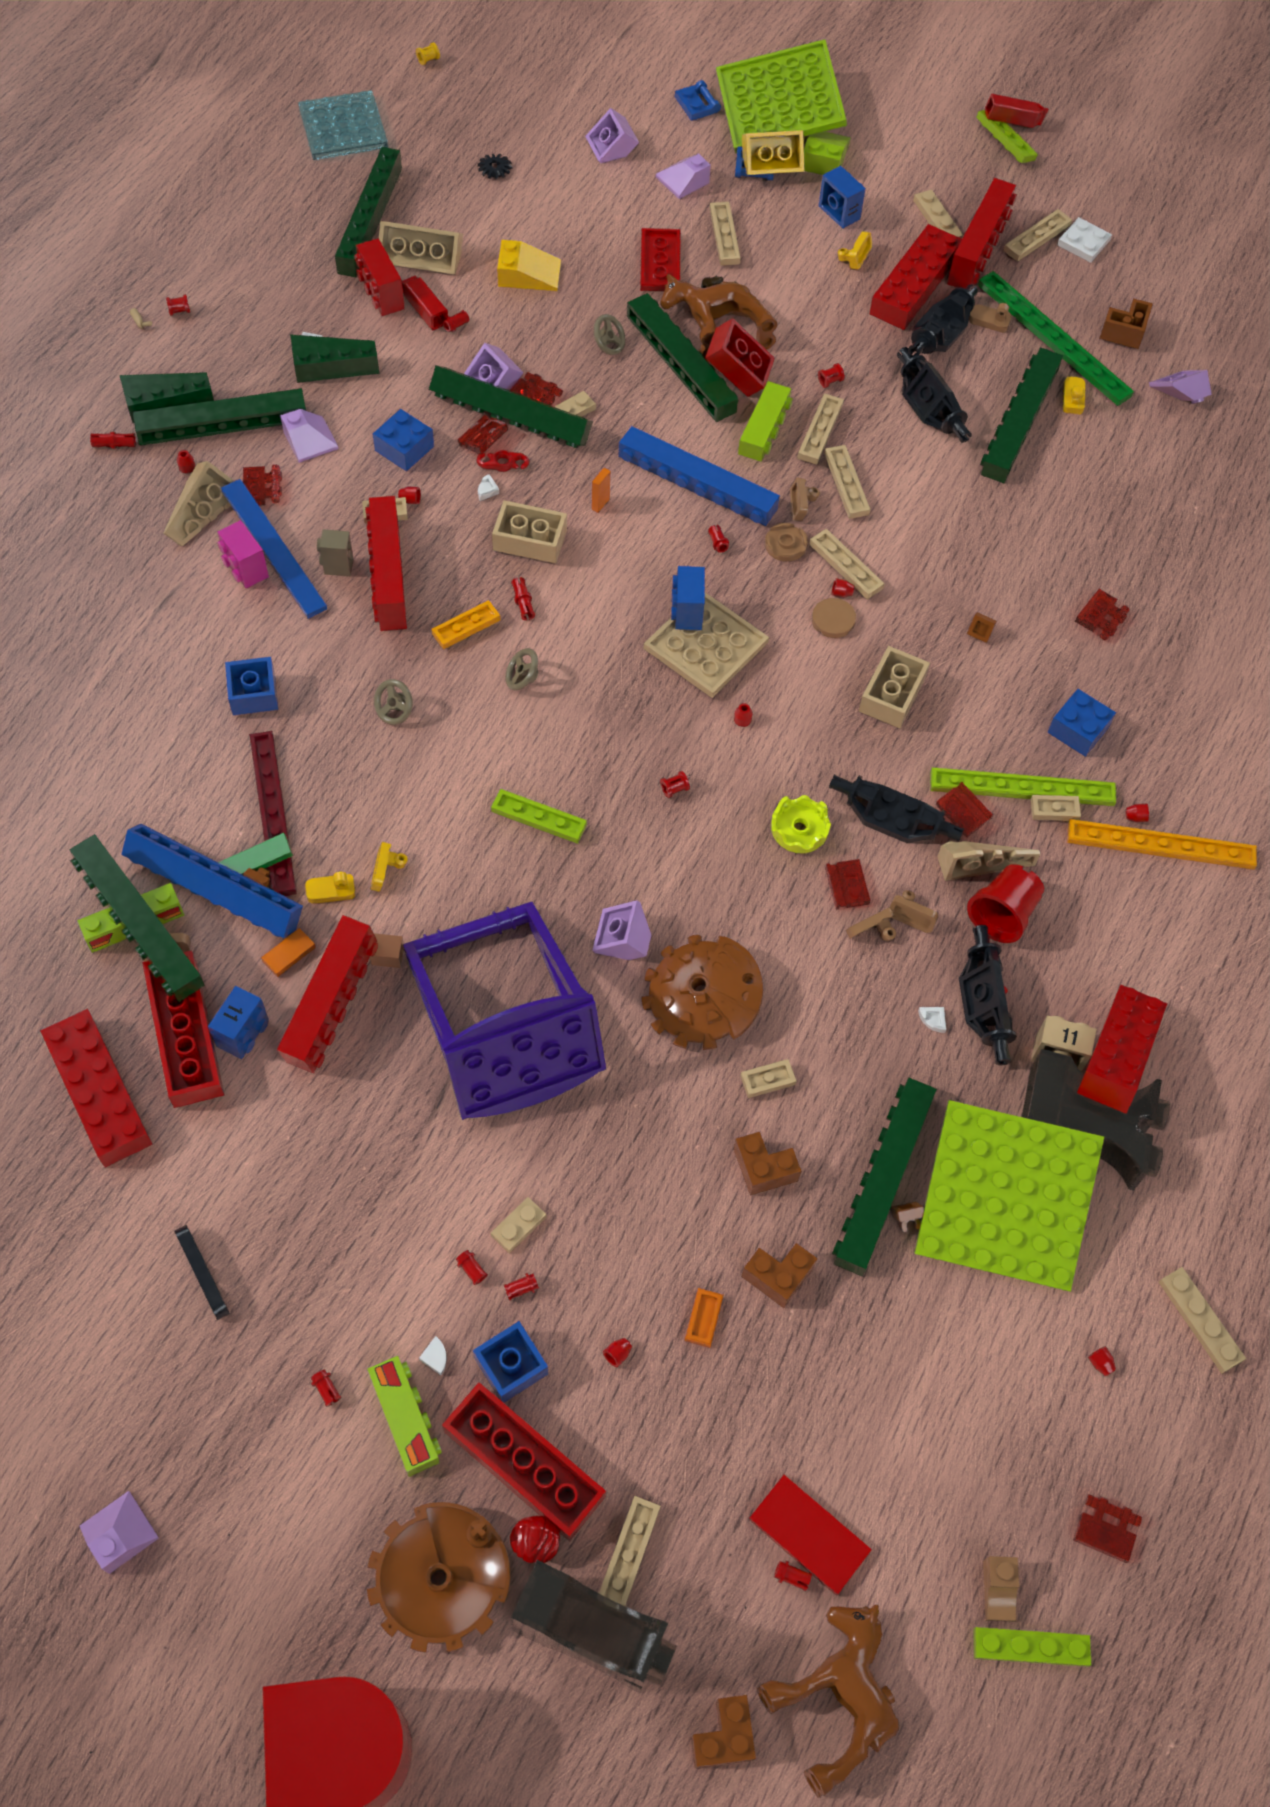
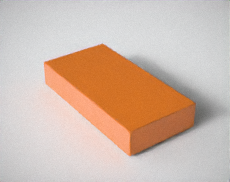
M606 468L602 469L592 481V510L597 513L610 500L611 471Z
M299 928L262 956L261 959L279 977L314 950L316 946Z
M698 1288L685 1336L686 1342L708 1348L711 1347L723 1294Z

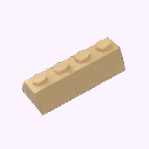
M381 221L379 240L393 265L455 274L461 256L463 234Z

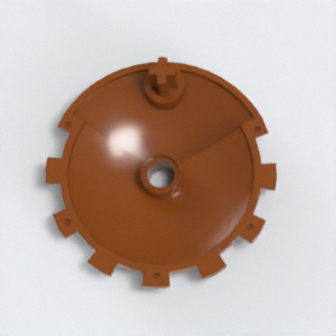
M692 935L687 938L689 944L677 949L669 945L662 950L661 956L664 959L656 970L648 968L645 974V981L650 982L649 995L642 996V1005L644 1010L652 1009L656 1020L650 1025L657 1034L660 1035L665 1030L676 1037L672 1043L673 1045L686 1049L688 1042L703 1043V1050L718 1048L716 1040L729 1034L735 1040L752 1025L762 1005L763 979L753 956L738 942L725 936H718L717 942L702 941L701 935ZM705 985L702 991H695L698 986Z
M449 1502L423 1504L413 1508L416 1515L415 1518L402 1526L395 1519L384 1530L389 1540L381 1553L372 1550L367 1568L376 1569V1587L367 1589L370 1606L379 1603L387 1619L381 1624V1627L388 1635L393 1637L399 1630L407 1637L413 1639L410 1649L426 1653L428 1643H446L447 1652H452L464 1647L461 1640L464 1636L470 1634L475 1629L483 1635L493 1625L494 1622L488 1615L496 1600L505 1603L509 1592V1559L504 1543L496 1529L474 1510ZM438 1571H442L447 1575L445 1583L440 1586L431 1583L433 1574Z

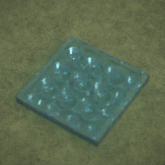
M372 90L298 102L313 160L378 150L381 147L388 148V141Z

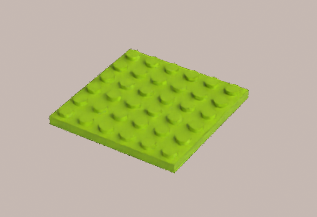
M825 39L716 67L735 154L737 153V148L742 147V135L746 133L803 130L804 137L847 126L843 104Z
M948 1100L925 1202L924 1215L921 1220L914 1253L1071 1292L1104 1136Z

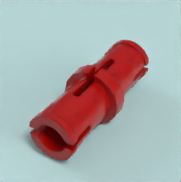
M91 433L90 442L92 447H111V449H116L117 447H136L135 433Z
M519 577V584L518 578H514L511 584L515 592L514 600L516 605L519 606L521 618L527 621V614L528 619L531 620L535 617L531 604L532 596L527 590L525 579Z

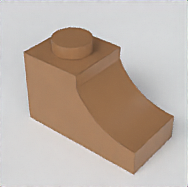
M989 1556L983 1561L986 1621L1015 1622L1016 1599L1019 1588L1018 1557Z

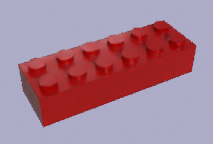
M994 177L954 254L948 285L956 288H966L969 284L977 285L980 278L979 272H983L986 267V258L990 259L994 249L993 246L998 244L999 233L1003 234L1007 223L1005 221H1009L1013 209L1010 208L1014 205L1017 194L1014 193L1015 184Z
M928 224L873 295L869 314L905 330L951 269L954 254L962 238Z
M395 496L369 498V507H365L366 520H370L367 521L366 526L369 538L368 552L369 555H373L370 556L369 567L375 623L379 622L380 631L407 629Z
M342 915L277 1048V1051L286 1063L312 1074L315 1073L317 1068L322 1066L325 1059L324 1052L327 1046H330L335 1039V1029L338 1023H342L346 1016L347 1010L345 1008L349 1000L352 1001L357 993L356 985L359 979H363L367 972L368 965L366 964L370 956L373 957L378 949L377 939L370 925Z
M192 950L184 952V954L187 956V958L199 972L198 965ZM142 962L167 1093L173 1107L178 1108L225 1096L213 1038L208 1029L210 1022L203 989L200 988L178 1002L174 995L171 997L167 995L161 985L164 983L161 977L156 979L148 968L150 962Z
M1120 984L1077 1093L1126 1114L1137 1092L1168 1003Z
M88 1008L40 1030L96 1155L104 1168L153 1145Z
M480 1382L477 1383L442 1424L444 1433L539 1516H544L559 1529L560 1534L569 1542L606 1497L605 1489Z

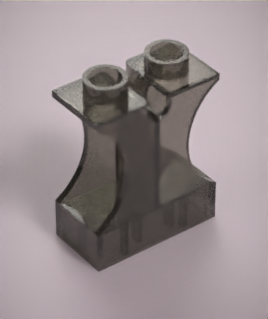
M1041 1049L1030 1068L1021 1117L1104 1136L1100 1159L1110 1164L1121 1175L1129 1190L1134 1191L1146 1175L1156 1177L1162 1162L1163 1148L1152 1145L1153 1135L1146 1132L1149 1128L1162 1131L1168 1120L1170 1102L1159 1099L1162 1080L1156 1079L1147 1087L1137 1090L1125 1114L1078 1094L1077 1091L1084 1075L1079 1071L1072 1057Z
M539 1560L536 1561L511 1616L514 1632L544 1647L581 1661L618 1680L638 1693L641 1692L645 1680L661 1686L677 1648V1645L663 1639L668 1626L667 1622L623 1606L588 1588L570 1575Z

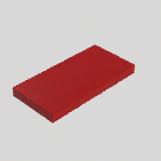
M641 229L640 291L664 292L665 285L668 284L667 274L680 281L681 229Z
M786 1475L780 1478L749 1517V1520L808 1572L812 1573L816 1579L836 1596L872 1551L868 1545Z

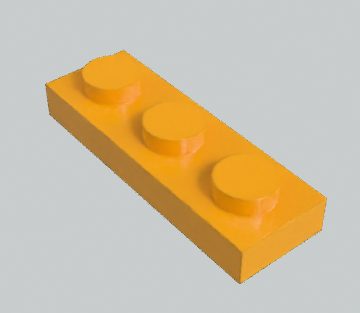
M488 600L432 628V635L444 650L501 621V617Z

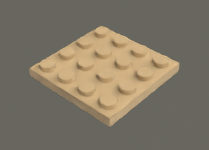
M705 593L702 630L675 629V620L670 618L644 643L643 649L713 698L769 643V637Z

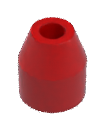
M181 450L178 453L176 461L179 471L185 474L193 472L196 467L193 456L187 450Z
M410 486L402 488L398 492V498L406 497L407 504H419L421 490L419 487Z
M835 578L831 594L842 598L850 597L854 593L855 586L847 580Z
M742 703L735 709L734 722L740 727H746L752 721L753 712L748 704Z
M1148 803L1134 804L1127 807L1125 810L1126 819L1133 822H1148Z
M621 1338L612 1342L603 1351V1355L612 1366L617 1368L628 1358L632 1345L627 1339Z
M1106 1346L1101 1347L1088 1356L1094 1368L1104 1376L1116 1370L1114 1357Z

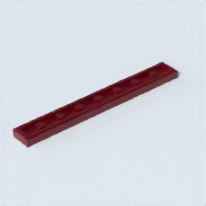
M273 731L249 734L264 841L282 833L287 836L289 841ZM292 856L268 867L271 890L283 896L297 894Z

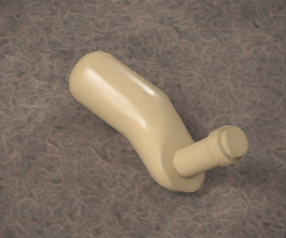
M132 308L130 310V315L139 328L143 329L144 326H152V321H142V317L137 309Z

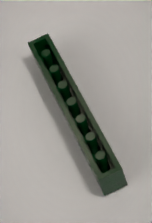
M381 147L336 251L337 274L357 278L359 267L355 261V255L357 254L356 245L371 241L375 235L402 170L400 150Z
M648 293L628 301L627 318L714 421H721L737 413L739 402L737 394L727 386L723 378H720L715 372L714 367L708 364L702 353L696 350L691 340L684 336L679 326L672 322L668 313L660 308L658 302Z
M1041 347L1037 355H1032L1029 362L1030 369L1026 368L1022 377L1024 382H1019L1015 391L1017 396H1012L1008 406L1010 411L1006 410L1001 420L1003 425H998L994 435L996 439H991L987 449L989 454L983 455L980 466H983L982 476L1005 484L1058 373L1063 355Z
M435 365L428 389L435 392L434 396L446 400L447 397L454 399L453 403L465 406V404H469L472 406V410L484 413V410L491 413L490 417L502 420L504 417L510 420L509 424L521 427L523 424L529 427L528 431L540 434L542 431L548 434L547 438L559 441L561 438L567 441L566 445L578 448L579 445L586 446L593 421L444 366Z
M299 388L133 412L135 432L139 445L142 446L282 425L280 415L298 409L306 411L303 390Z
M94 834L69 849L73 857L70 862L78 873L82 871L85 874L83 880L90 890L96 889L98 894L95 896L103 907L108 906L111 910L108 913L116 925L121 923L124 927L121 931L129 943L135 942L137 945L135 950L142 960L147 958L150 962L148 968L156 979L161 977L164 981L161 985L169 997L174 995L178 1002L205 986L199 972L97 836Z
M909 1077L905 1085L900 1084L895 1098L899 1099L897 1107L892 1105L886 1118L891 1121L888 1129L882 1128L877 1140L882 1143L879 1151L873 1150L869 1160V1164L873 1165L870 1173L865 1171L859 1186L864 1187L862 1194L855 1195L850 1207L855 1210L852 1218L846 1217L841 1231L846 1233L843 1241L837 1240L832 1254L836 1256L834 1265L863 1277L936 1093V1088Z

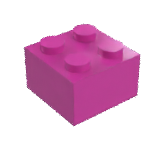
M241 520L217 531L220 540L217 544L223 553L221 559L227 568L230 567L232 569L233 577L237 582L241 581L247 589L269 577L263 549Z

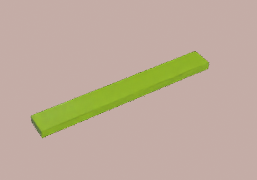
M934 767L931 768L930 791L1019 799H1031L1032 795L1079 796L1080 804L1115 806L1116 804L1115 782Z

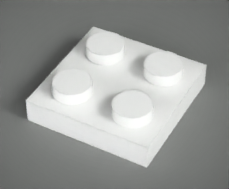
M1078 217L1061 236L1057 245L1091 263L1108 244L1112 234Z

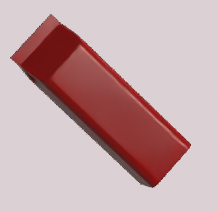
M992 93L985 106L987 119L1034 128L1037 125L1041 126L1049 110L1037 102Z
M416 275L403 280L402 289L404 297L429 328L434 331L443 327V321L448 316V310L421 277L417 278Z

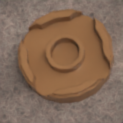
M791 523L774 525L765 536V549L768 554L783 562L801 558L808 546V538L804 530L800 527L799 529L794 527V524Z
M824 599L817 603L813 609V626L826 637H844L855 626L856 613L854 608L842 599Z

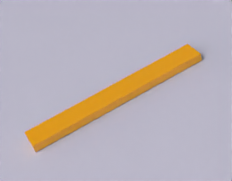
M1070 819L1068 823L1067 843L1253 870L1257 866L1256 845Z

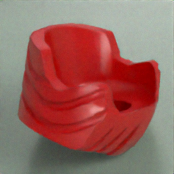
M544 1516L524 1517L512 1529L510 1544L517 1557L523 1558L524 1561L537 1564L541 1562L546 1563L553 1559L558 1552L560 1531Z

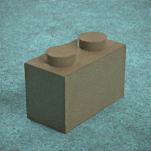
M323 529L321 538L317 539V552H320L319 564L323 565L324 574L351 577L354 557L349 531Z

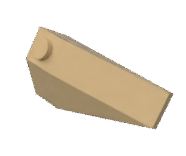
M208 461L197 463L184 486L163 534L180 546L186 544L203 527L231 506L222 493L221 487L234 482V480Z
M951 841L941 845L937 857L944 879L948 881L1000 872L1011 864H1018L1024 867L1035 866L1040 852L1039 850L966 841L956 843Z

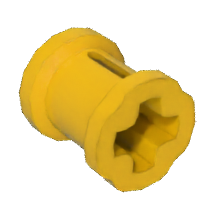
M433 42L422 49L420 47L417 48L416 56L421 65H426V62L430 60L440 59V52L436 43Z

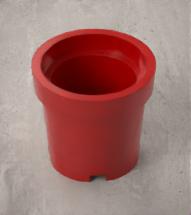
M1018 864L1006 866L987 887L978 890L967 903V912L974 926H988L989 938L1000 943H1014L1018 941L1028 926L1029 917L1042 899V894L1045 890L1043 882L1033 871L1028 873L1023 870L1024 866Z

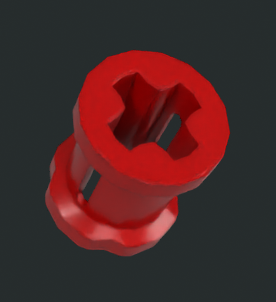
M186 294L183 297L173 299L166 297L170 316H173L174 313L185 311L190 313Z
M836 363L832 368L819 370L818 379L823 388H827L831 383L844 381L845 374L842 366Z
M679 771L678 775L671 778H662L660 780L662 791L668 799L672 797V794L682 790H690L688 778L683 771Z

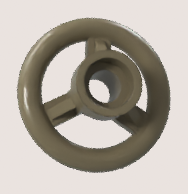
M609 314L599 316L594 324L595 341L606 354L617 355L623 350L625 345L624 329L614 316ZM604 321V326L600 329V325ZM611 322L617 328L619 337L612 330ZM615 343L618 346L615 349H610L606 345Z
M525 648L520 650L509 662L505 680L511 690H521L536 680L539 673L537 668L538 657L533 649ZM529 655L531 663L526 664L523 661V656ZM517 664L516 674L512 679V673L515 665Z
M396 679L382 682L374 695V707L377 715L382 721L390 725H398L407 720L413 706L410 690L403 682ZM394 686L398 687L402 692H396ZM387 688V703L382 708L381 695L383 691ZM391 710L404 711L398 718L387 716Z

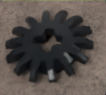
M492 153V157L485 155V158H480L478 163L480 168H478V171H483L482 175H488L489 179L491 177L498 179L500 176L504 178L505 173H510L508 169H512L510 165L512 162L507 160V156L502 157V154H498L495 157V154ZM496 163L497 168H493L492 164Z

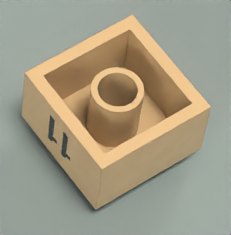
M1047 1015L1036 1035L1031 1062L1080 1075L1092 1055L1097 1029L1091 1028L1085 1023H1073L1066 1021L1060 1016Z

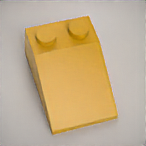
M501 240L497 266L498 287L558 291L561 259L522 241Z

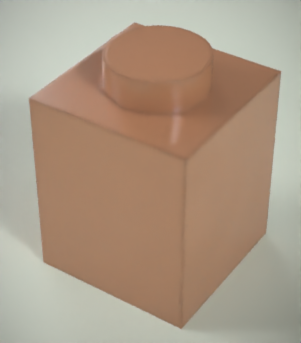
M374 933L378 949L373 957L370 956L371 965L401 968L404 952L403 936Z

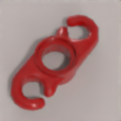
M506 450L497 451L495 454L488 453L487 457L490 460L487 462L482 461L486 456L483 452L476 458V462L481 468L500 472L509 471L511 468L518 469L519 465L516 462L519 460L524 461L520 466L521 469L524 470L529 465V459L523 453L508 452ZM501 458L508 460L505 464H500L497 461Z

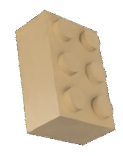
M504 500L492 533L493 550L556 564L567 532V513Z
M888 646L862 696L859 712L901 728L926 678L930 662Z

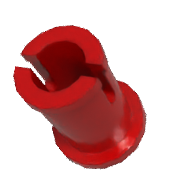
M461 310L452 317H445L443 321L445 330L447 332H455L456 328L470 321L469 315L466 311Z
M715 525L711 526L708 529V534L713 541V549L719 553L727 551L729 540L724 537L721 527L719 525H716V527Z
M466 1250L456 1258L458 1262L457 1267H462L473 1284L477 1285L488 1274L485 1273L474 1258L475 1254Z
M525 1273V1277L504 1284L509 1301L531 1291L533 1294L535 1293L534 1290L539 1288L534 1273L530 1275Z
M323 1369L311 1377L313 1381L311 1385L312 1387L316 1386L325 1402V1406L329 1407L332 1405V1402L335 1404L342 1397L330 1379L331 1373H327Z
M786 1560L785 1562L779 1561L774 1578L778 1579L780 1584L786 1582L806 1592L808 1589L807 1585L810 1584L812 1573L791 1566L789 1561Z

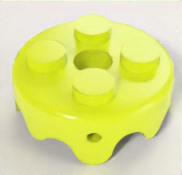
M802 795L794 800L789 799L788 796L783 797L773 812L771 820V831L776 842L782 848L794 853H808L821 847L828 837L831 826L827 805L823 801L815 802L806 795ZM796 823H803L806 829L797 830L794 825Z

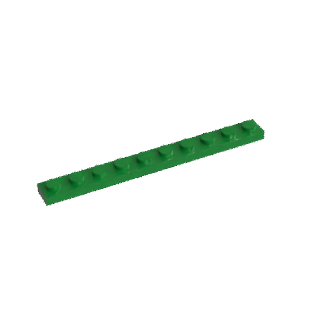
M992 271L979 279L978 286L997 303H1006L1009 306L1008 312L1055 353L1063 355V360L1115 405L1119 406L1133 396L1134 391L996 272Z

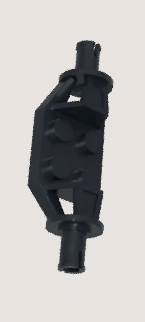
M969 284L966 288L958 287L953 289L949 296L935 303L923 315L912 330V345L908 348L910 356L914 352L916 353L913 357L921 353L930 354L934 351L946 352L968 326L970 312L975 306L974 297L978 293L976 286L972 290H970L973 287L972 284Z
M908 347L901 348L899 350L901 354L898 352L897 357L904 364L900 372L903 377V397L924 424L939 428L945 434L954 432L961 443L968 441L967 435L969 437L972 436V433L964 425L968 415L966 411L961 409L953 391L933 364L928 362L923 355L913 357V355H909Z
M834 774L830 782V789L848 795L847 805L851 806L864 826L902 842L912 843L929 839L934 841L936 835L939 834L959 842L965 828L945 821V810L940 812L929 804L892 788L862 780L863 776L859 775L856 781L851 782ZM858 795L869 801L867 807H864L856 799ZM920 823L933 826V830H921L917 828Z
M978 925L972 929L976 945L968 949L967 956L969 959L959 976L965 1021L982 1039L984 1045L993 1046L995 1064L1002 1066L1012 1062L1008 1044L1016 1040L1017 1034L1013 1031L1012 1016L1008 1012L1002 978L1003 966L999 956L1002 951L1001 947L996 943H990L988 926ZM984 960L983 965L977 968L979 961ZM986 1026H995L996 1030L989 1032Z

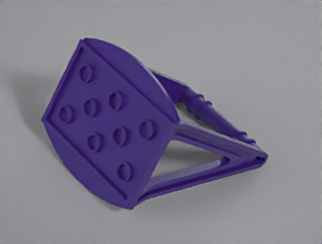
M532 901L513 908L506 907V910L498 913L493 911L491 915L443 931L438 929L437 933L428 936L423 934L422 938L403 944L405 955L446 1061L462 1120L504 1114L536 1105L573 1089L598 1072L607 1070L594 998L592 994L586 992L578 983ZM528 923L559 996L529 1002L502 1011L454 1036L420 959L427 956L432 958L433 954L442 951L447 953L448 949L496 933L500 935L502 931L511 928L515 930L517 926Z

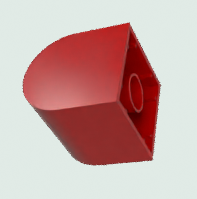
M333 1677L262 1687L266 1807H382L399 1791L407 1777L411 1764L412 1737L403 1713L382 1690L368 1681L355 1677Z

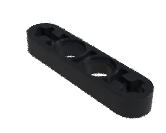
M184 1225L176 1229L174 1232L216 1319L219 1320L229 1315V1310L188 1226Z

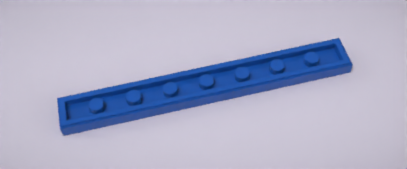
M238 479L221 487L222 493L263 549L265 557L307 619L327 610L326 603L242 480Z

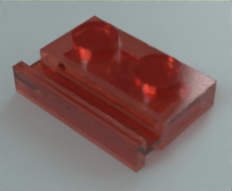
M483 415L457 440L460 447L466 446V449L482 455L509 429L507 423L492 417L489 419L487 415Z
M963 782L959 783L956 788L950 790L936 802V806L941 811H946L945 816L954 825L965 828L963 835L966 838L993 817V814Z
M860 859L836 862L833 865H830V863L826 864L825 870L836 910L840 907L851 908L870 904L871 900Z

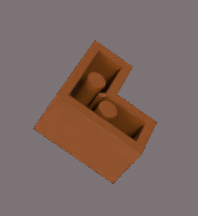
M1133 298L1129 312L1109 307L1099 339L1139 349L1153 303Z
M760 1132L735 1139L733 1150L750 1196L799 1181L802 1171L793 1148L768 1155Z
M796 1243L780 1263L759 1247L743 1268L741 1277L782 1308H785L814 1269L818 1258Z
M747 1695L718 1698L716 1700L719 1731L693 1734L691 1736L695 1769L749 1762L756 1759Z

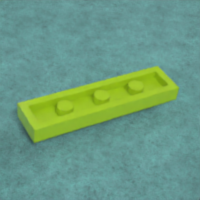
M985 110L978 112L976 118L982 123V126L987 128L993 134V137L999 140L1004 145V148L1016 157L1018 162L1026 163L1036 160L1038 154L1007 123L987 119Z
M500 789L491 806V812L577 844L587 826V820L503 789Z
M982 1627L973 1628L974 1659L1082 1667L1091 1666L1090 1635Z

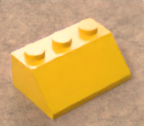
M803 130L746 133L742 135V155L747 175L804 172Z

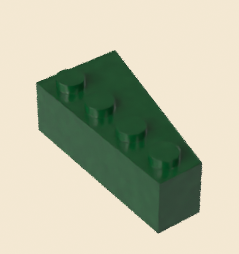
M290 334L297 383L380 374L376 344L373 340Z
M207 372L119 375L132 423H134L133 412L214 401Z

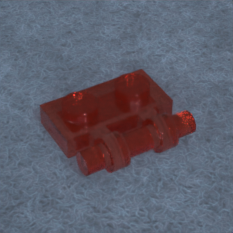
M527 372L524 379L520 378L509 390L550 406L555 402V395L561 397L563 394V390L557 387V384L552 381L547 382L542 379V376Z
M272 465L269 473H266L265 466L243 467V483L259 506L266 505L267 498H271L273 503L280 502V497L282 496V487L280 486L282 472L279 465ZM266 483H271V486L266 488Z
M1098 589L1077 615L1075 622L1093 633L1099 627L1102 629L1100 638L1107 640L1115 634L1117 626L1126 620L1129 608L1125 605L1121 608L1116 607L1118 599ZM1110 615L1113 619L1108 621L1105 617Z
M1088 1494L1085 1505L1094 1508L1093 1515L1085 1512L1081 1513L1073 1541L1128 1563L1137 1535L1126 1529L1128 1523L1139 1527L1142 1516L1132 1513L1133 1510L1123 1506V1508L1113 1505L1102 1496L1097 1498ZM1104 1513L1118 1518L1117 1525L1115 1526L1103 1521Z

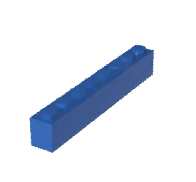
M633 426L630 427L619 442L618 457L631 462L643 470H648L663 479H667L682 488H686L698 496H703L717 505H722L756 523L767 526L778 510L780 495Z
M143 824L127 830L121 855L129 858L131 862L150 869L154 874L164 876L173 884L189 889L191 893L210 900L214 905L230 910L232 914L251 921L255 926L269 930L274 936L285 938L296 931L303 905Z

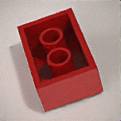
M379 238L356 245L357 254L355 255V261L359 267L357 276L360 282H364L367 295H371L374 308L378 309L382 316L404 310L402 279Z
M733 318L715 329L705 357L747 397L765 388L775 359Z

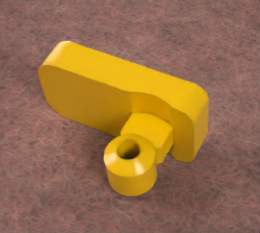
M862 231L852 250L847 248L839 249L837 251L839 261H849L851 269L859 270L872 248L871 232Z
M1067 377L1063 384V412L1082 414L1085 408V381L1079 377Z
M381 842L370 890L380 892L387 865L402 869L407 863L408 859L405 854L389 851L391 848L390 843Z
M342 871L334 873L333 876L311 878L305 883L307 900L312 904L355 898L354 878L351 874H346Z

